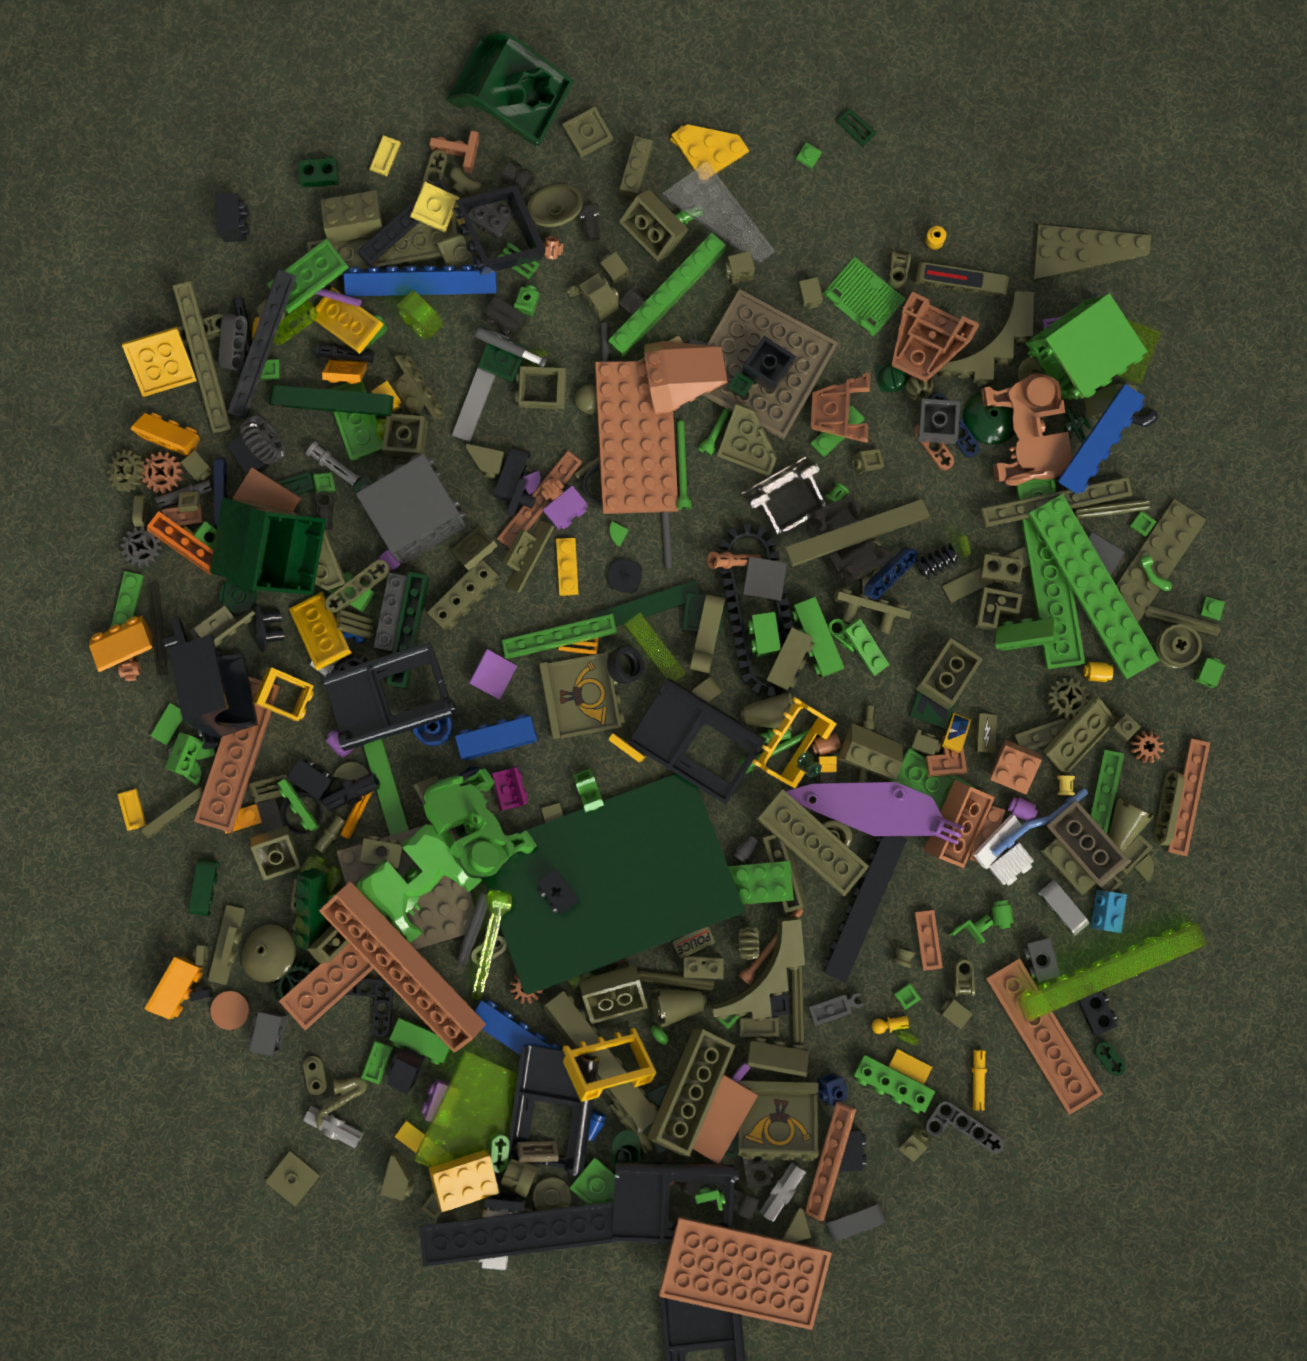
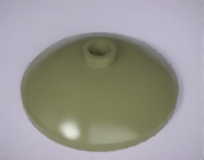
M555 184L537 191L529 200L527 208L534 223L545 227H557L570 222L579 214L583 206V199L581 193L575 187L566 184Z
M274 924L264 925L254 930L246 939L242 949L241 959L245 972L252 979L263 983L274 982L282 978L289 971L295 959L296 947L294 939L285 928Z

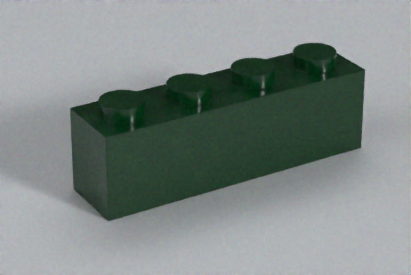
M314 867L297 874L295 946L307 950L326 931V918L319 910L327 904L328 873Z

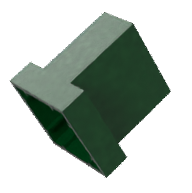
M222 497L209 573L237 581L238 586L251 590L313 595L326 519L314 515L291 512L255 501Z

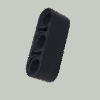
M512 446L493 497L508 503L511 502L518 481L525 472L526 461L528 458L530 459V452Z

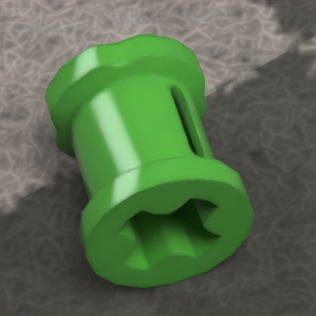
M836 482L832 491L824 497L832 505L838 507L844 495L849 494V490L841 483Z

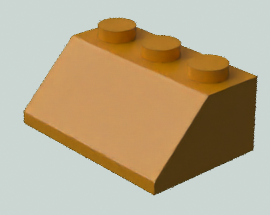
M144 413L131 427V430L140 438L184 456L190 455L196 449L200 440L196 430L186 427V429L180 428V424L172 420L168 422L163 421V417L155 413L151 415Z
M136 616L131 617L122 625L116 624L110 627L109 631L94 634L89 640V648L98 671L101 672L152 649L153 635L143 616L138 618Z
M184 956L174 957L144 1009L167 1019L178 1017L183 1010L181 1005L184 999L188 1000L189 994L193 992L191 989L194 982L198 983L201 979L203 967L195 965V962Z

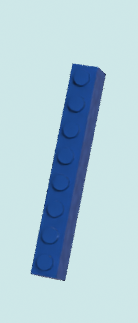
M427 265L419 269L416 266H406L405 269H398L397 266H388L386 269L371 266L367 267L366 270H360V267H349V270L344 272L345 295L497 293V271L480 275L478 268L473 267V265H462V268H454V265H444L443 268Z

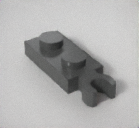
M854 993L850 999H847L846 994L809 1006L814 1025L816 1026L851 1014V1007H863V1003L856 1004L854 1002V999L859 997L860 993Z

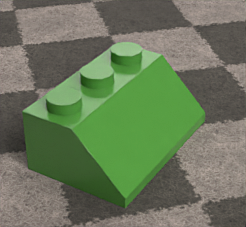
M1051 615L1042 616L1038 621H1032V618L1022 619L1021 623L1013 624V621L1003 622L1002 626L996 629L995 646L996 649L1002 651L1060 642L1058 621L1052 618Z

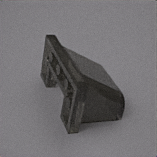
M807 457L741 494L743 500L753 509L760 506L778 536L787 531L797 529L799 524L813 520L816 517L815 515L828 508L812 477L813 474L820 470L817 464Z

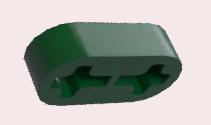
M1099 1042L1095 1047V1054L1110 1074L1114 1076L1122 1075L1125 1071V1064L1110 1043ZM1101 1046L1109 1048L1107 1050L1109 1058L1105 1054L1100 1055ZM1110 1060H1113L1117 1064L1120 1063V1070L1118 1072L1116 1070H1111V1068H1113V1065L1110 1062Z

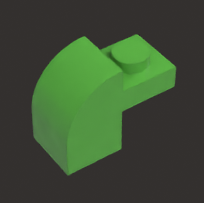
M591 768L573 774L585 811L597 810L599 807L604 806Z

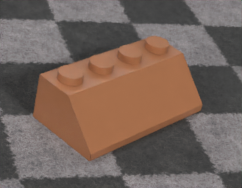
M954 780L940 813L943 818L965 827L963 831L945 824V827L961 833L962 836L959 838L942 831L943 835L959 841L958 845L937 836H930L924 851L964 868L995 797Z

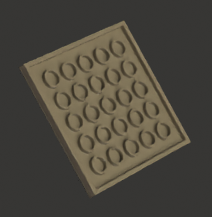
M739 289L707 344L722 347L728 383L707 394L705 392L702 396L733 412L737 402L755 409L764 430L784 440L835 351L838 342ZM764 336L796 356L793 366L774 393H771L755 381L744 399L728 390L729 384L737 372H742L743 365Z
M421 827L380 838V841L388 843V839L400 841L399 845H401L409 837L412 838ZM452 829L447 830V831L450 833V835L453 837V840H454V842H455V838H454V834H453ZM363 844L336 851L346 885L351 881L356 886L359 879H362L377 866L360 863ZM379 847L376 851L377 856L385 857L387 855V848ZM404 849L402 850L399 869H395L402 878L406 877L404 873L409 868L417 867V864ZM443 876L430 892L419 897L417 904L421 909L416 910L413 907L412 910L415 914L413 916L409 912L406 914L408 920L422 930V934L410 944L416 950L465 935L475 910L471 893L451 878Z

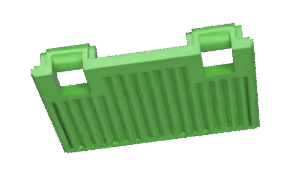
M855 256L822 293L824 297H828L833 301L835 306L859 326H863L869 331L868 333L873 337L906 300ZM836 289L842 295L840 297L837 296L833 290ZM869 317L876 322L874 326L867 321Z

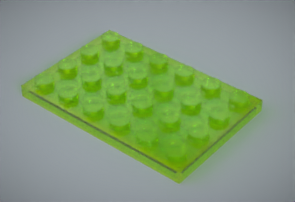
M465 1050L413 1159L423 1165L433 1167L482 1150H486L489 1154L490 1140L496 1133H502L509 1139L518 1073ZM501 1138L499 1139V1142H495V1144L498 1146V1150H500V1145L504 1144ZM498 1155V1160H497L496 1162H494L495 1165H497V1163H498V1161H499V1155Z

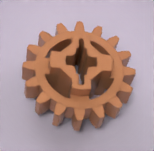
M159 452L157 457L151 454L152 459L146 458L147 465H142V468L146 469V471L142 472V475L145 477L142 482L147 484V488H153L155 493H158L159 489L163 494H165L166 489L172 492L173 485L178 487L177 480L182 481L179 474H182L183 471L178 469L182 466L181 463L176 462L177 458L171 457L169 453H166L164 456L162 452ZM157 468L162 470L167 477L160 475ZM172 469L174 470L173 477H171V470H172ZM161 482H168L166 484L158 485Z

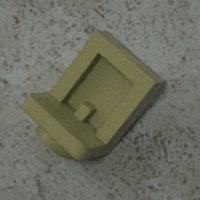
M916 1126L912 1134L899 1147V1150L915 1162L928 1148L932 1138L927 1131Z

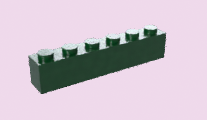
M408 572L392 654L417 646L430 581L427 575ZM412 669L388 676L386 685L408 690Z

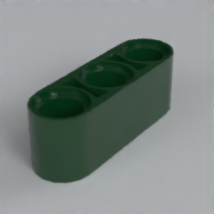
M198 859L189 904L190 914L210 916L211 912L209 910L210 904H213V887L217 881L218 873H216L217 866H219V861Z

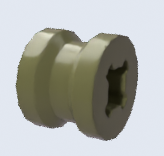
M896 947V957L893 958L892 963L911 968V958L914 957L915 953Z

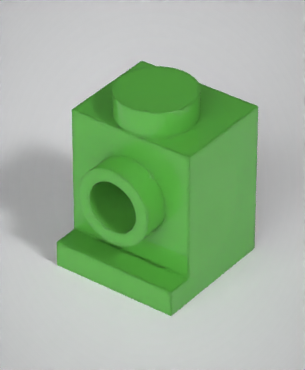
M526 285V288H520L514 305L516 312L529 316L534 315L540 297L539 292L536 291L537 288ZM530 296L531 298L530 300L526 301L524 300V297Z

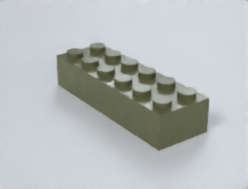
M693 1029L647 1139L679 1155L690 1156L735 1045L704 1029Z

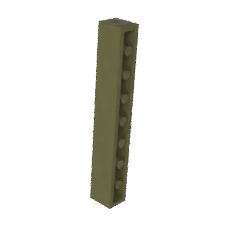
M564 991L542 1008L573 1049L580 1048L579 1042L582 1041L587 1046L597 1044V1037H599L597 1029L593 1025H589L586 1021V1015L581 1009L578 1010L576 1008L575 1002L569 994H566ZM610 1047L587 1053L600 1059L597 1081L629 1073L622 1068L621 1060L617 1056H613L609 1051ZM630 1081L604 1089L638 1134L654 1122L659 1110L653 1103H649L646 1099L647 1095L641 1087H634Z

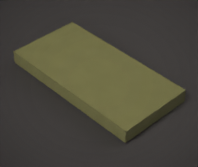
M1095 695L1043 752L1060 773L1066 776L1117 722V719L1102 700Z

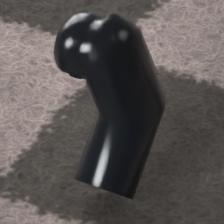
M1149 410V413L1143 416L1133 414L1132 423L1147 427L1157 421L1158 413L1155 410Z

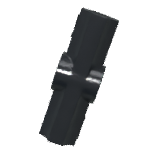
M373 772L357 780L345 781L340 785V788L323 796V805L327 811L331 812L346 804L358 803L362 800L363 796L379 789L380 781Z

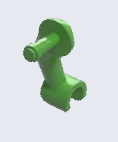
M1143 556L1141 558V566L1145 569L1151 583L1163 591L1171 590L1172 583L1156 576L1150 566L1153 564L1151 556Z

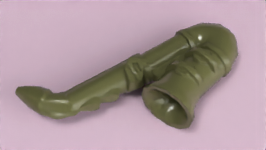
M353 1076L345 1080L333 1078L334 1095L341 1093V1096L336 1097L334 1101H330L322 1109H319L315 1118L317 1128H321L325 1115L362 1095L367 1089V1081L362 1079L361 1076Z

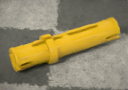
M973 1050V1067L971 1068V1072H973L972 1110L980 1111L981 1109L983 1111L985 1110V1073H987V1068H985L986 1050Z

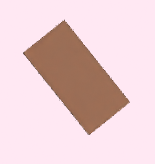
M724 1074L693 1149L719 1164L758 1094Z

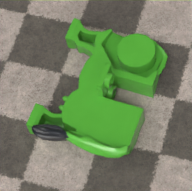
M473 766L457 776L442 779L430 785L424 793L425 803L423 807L427 819L435 826L438 835L458 825H464L465 830L470 835L455 841L449 849V853L459 860L467 874L476 877H490L495 875L513 854L518 851L529 854L537 845L527 830L521 834L516 833L508 836L503 834L496 817L485 808L488 800L484 799V794L480 792L490 790L495 782L485 768L481 770L480 767Z

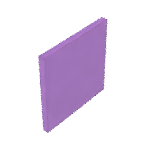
M486 649L469 683L500 700L517 666Z

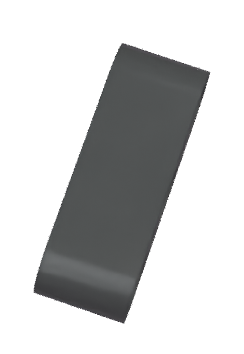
M226 314L222 318L219 364L222 368L239 371L244 365L247 320L243 316Z
M875 1202L873 1206L868 1208L867 1206L855 1210V1213L841 1215L834 1221L830 1222L828 1220L826 1225L832 1241H840L885 1223L886 1220L879 1202Z

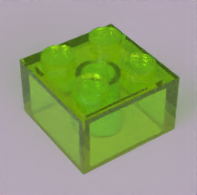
M414 290L397 304L401 320L407 326L411 324L415 334L420 339L424 337L428 341L444 326L440 315Z

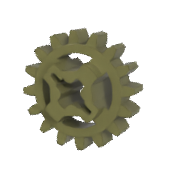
M123 450L122 453L117 452V458L112 457L113 463L108 464L111 470L107 471L108 474H111L108 481H112V487H116V490L130 492V489L136 490L135 485H141L139 480L140 478L144 479L142 472L146 471V469L142 468L145 462L140 460V455L133 451Z
M1063 678L1061 683L1056 681L1054 686L1050 688L1049 691L1051 693L1047 695V698L1051 700L1047 704L1053 705L1051 712L1057 711V717L1064 715V720L1068 716L1073 719L1090 701L1087 699L1090 693L1084 692L1087 687H1080V681L1075 684L1073 678L1069 682ZM1079 706L1077 709L1071 710L1072 707Z

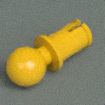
M887 1017V1021L876 1019L872 1022L871 1028L876 1034H882L886 1029H889L891 1033L892 1030L909 1028L908 1017Z

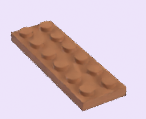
M348 943L330 963H321L278 1002L305 1031L374 968Z

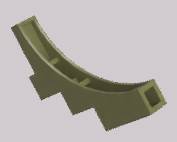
M1015 291L1012 296V306L1007 323L996 339L986 348L972 356L947 362L935 374H939V377L948 378L951 375H958L959 378H969L971 375L972 383H977V386L985 387L991 384L994 380V362H997V365H1007L1013 359L1014 340L1018 344H1025V342L1033 337L1034 292Z
M799 917L777 918L776 944L766 968L759 978L739 995L727 1001L709 1005V1011L713 1017L724 1019L727 1018V1015L735 1014V1016H745L746 1012L755 1021H764L766 1017H772L770 993L773 996L782 995L785 991H789L786 968L788 970H797L800 968L799 966L805 965L802 925Z

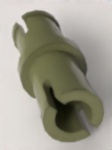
M336 815L328 828L323 830V835L313 847L324 854L333 839L336 840V835L346 821Z

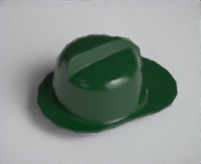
M888 362L886 365H875L878 386L882 392H898L905 387L908 380L907 373L893 367L891 362Z
M632 1130L619 1132L612 1142L611 1162L614 1169L616 1160L642 1161L639 1136Z

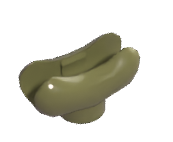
M458 167L451 170L450 179L454 183L452 190L456 194L464 198L466 194L474 196L482 193L480 182L469 179Z

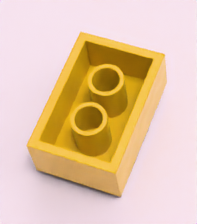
M486 1150L428 1168L437 1204L442 1212L499 1193L491 1158Z

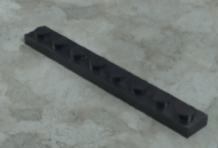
M280 269L276 272L227 411L229 414L243 419L247 417L296 275Z

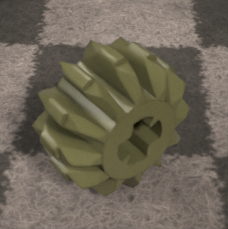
M756 927L741 928L739 931L740 957L747 960L757 959L760 955L759 930Z

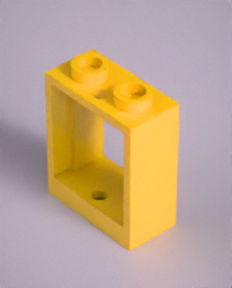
M270 667L265 672L253 704L293 721H299L306 713L305 705L307 701H310L314 694L312 690L313 685ZM276 677L303 688L293 713L266 703Z

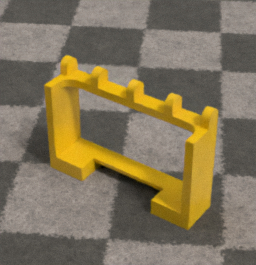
M793 697L794 705L788 713L784 711L782 715L785 716V719L778 730L773 728L774 736L767 746L763 744L761 747L764 749L758 760L754 759L752 763L791 787L796 788L806 773L797 767L801 758L817 734L827 740L837 723L796 697ZM805 708L818 716L783 773L779 774L767 767L766 762L798 712Z
M635 1028L630 1029V1035L623 1037L620 1032L614 1033L615 1039L604 1041L602 1036L597 1037V1044L587 1046L584 1041L579 1042L580 1048L570 1050L568 1045L563 1046L565 1053L563 1063L581 1102L598 1098L603 1089L631 1081L633 1086L637 1087L652 1082L656 1071ZM630 1042L629 1045L641 1068L640 1070L586 1084L574 1057Z

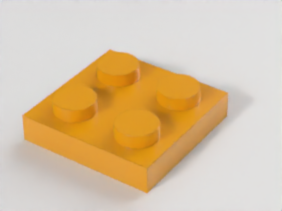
M329 360L322 372V380H328L331 383L347 381L349 384H356L361 382L367 369V362Z

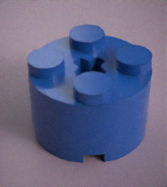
M448 717L434 722L438 725L434 732L429 729V726H432L433 723L413 729L419 741L427 746L438 747L450 740L453 735L454 724L452 718Z

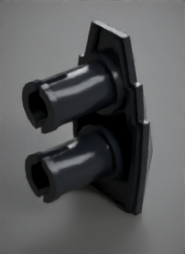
M257 604L254 610V641L260 651L264 652L268 648V642L284 641L283 629L266 631L265 623L281 622L280 610L263 612L260 605Z

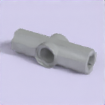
M312 1105L305 1115L304 1122L317 1128L315 1118L319 1109ZM334 1114L325 1115L319 1130L331 1139H338L356 1148L363 1136V1132L348 1125L345 1120L342 1119L341 1121L335 1118L336 1115Z
M791 1162L781 1179L776 1181V1186L774 1189H771L770 1195L759 1213L774 1222L783 1206L787 1205L791 1200L796 1186L806 1171Z

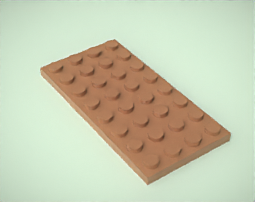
M646 361L595 362L602 514L678 512L676 506L678 493L673 411L655 414L649 388Z
M678 1216L659 1290V1297L812 1330L832 1252L826 1249Z

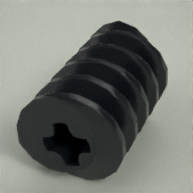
M949 543L948 548L943 546L941 551L936 549L934 554L928 553V559L922 556L921 562L916 559L915 564L920 574L930 580V573L936 577V570L944 573L943 567L945 566L950 570V563L957 567L958 558L953 546Z

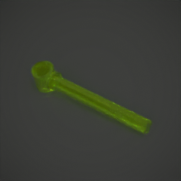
M490 890L488 894L487 907L491 913L471 997L476 999L483 997L501 918L511 908L512 894L510 892Z

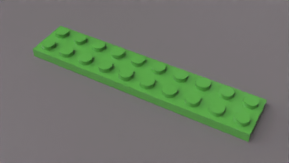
M1031 479L1015 486L1018 500L1056 492L1054 479ZM1031 518L1021 520L1037 618L1040 620L1042 616L1051 615L1052 618L1058 621L1060 642L1042 645L1046 670L1084 665L1085 658L1073 590Z
M1061 494L1028 513L1124 679L1127 680L1160 661L1064 495Z

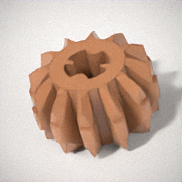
M1142 731L1140 736L1135 735L1134 739L1136 741L1130 743V745L1136 746L1135 749L1131 750V753H1138L1135 759L1141 758L1142 763H1146L1147 759L1149 763H1153L1154 758L1160 759L1161 757L1158 752H1164L1163 748H1159L1164 742L1157 741L1160 735L1157 734L1153 737V731H1149L1147 734L1145 731ZM1150 744L1151 748L1149 750L1144 749V745Z
M516 974L514 977L518 983L515 981L510 983L516 986L510 992L514 993L517 991L518 993L514 996V999L516 1000L522 996L520 1000L522 1004L525 1002L526 997L529 1004L532 1003L531 996L538 1000L539 997L536 993L530 995L524 993L519 977Z

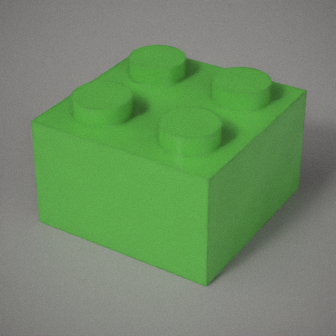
M775 612L752 615L751 621H748L749 635L753 634L754 638L751 640L752 653H756V657L779 654L781 647Z

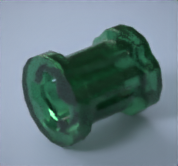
M810 752L801 754L797 760L798 765L806 770L805 772L808 777H815L821 772V764L814 760Z

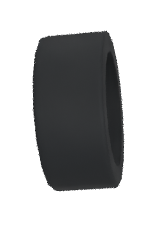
M623 646L609 654L607 669L614 681L620 684H627L638 680L642 676L644 661L637 649L631 646ZM622 654L629 659L631 664L629 676L622 671L620 666Z

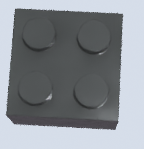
M921 399L918 414L917 442L955 444L958 440L960 401Z
M268 1010L258 1012V1015L254 1016L252 1026L255 1027L254 1033L250 1035L248 1040L249 1051L269 1056L279 1054L288 1015Z

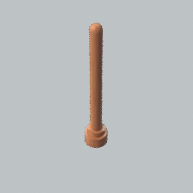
M803 908L795 910L790 917H800L803 913ZM777 933L752 965L739 973L738 976L748 985H751L755 980V972L774 950Z

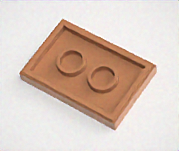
M252 467L233 499L255 501L293 512L301 497Z

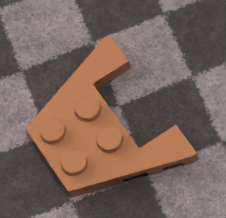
M870 373L862 374L863 377L857 379H848L846 383L838 386L834 384L812 392V430L868 442V424H849L850 393L870 392Z

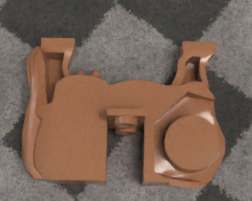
M1038 373L1031 374L1012 387L1001 391H995L990 387L982 388L983 406L992 405L994 407L1013 408V430L1018 439L1016 446L1009 448L1010 451H1016V454H1012L1011 458H1016L1017 461L1012 464H993L995 481H1005L1007 485L1017 486L1031 479L1059 478L1072 459L1069 433L1064 432L1043 436L1042 432H1045V423L1040 421V417L1065 413L1059 382L1053 377Z

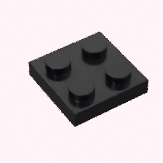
M498 1193L486 1197L484 1207H489L490 1211L509 1209L511 1213H520L526 1207L527 1197L524 1198L517 1194Z

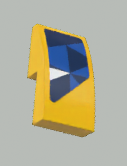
M953 713L942 747L960 753L971 719Z

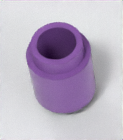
M334 729L327 735L328 739L326 742L338 756L341 755L344 758L353 749L342 750L338 740V733L340 731Z
M1013 797L1007 811L1011 812V815H1015V817L1026 822L1030 819L1034 820L1038 812L1035 809V804L1020 797Z

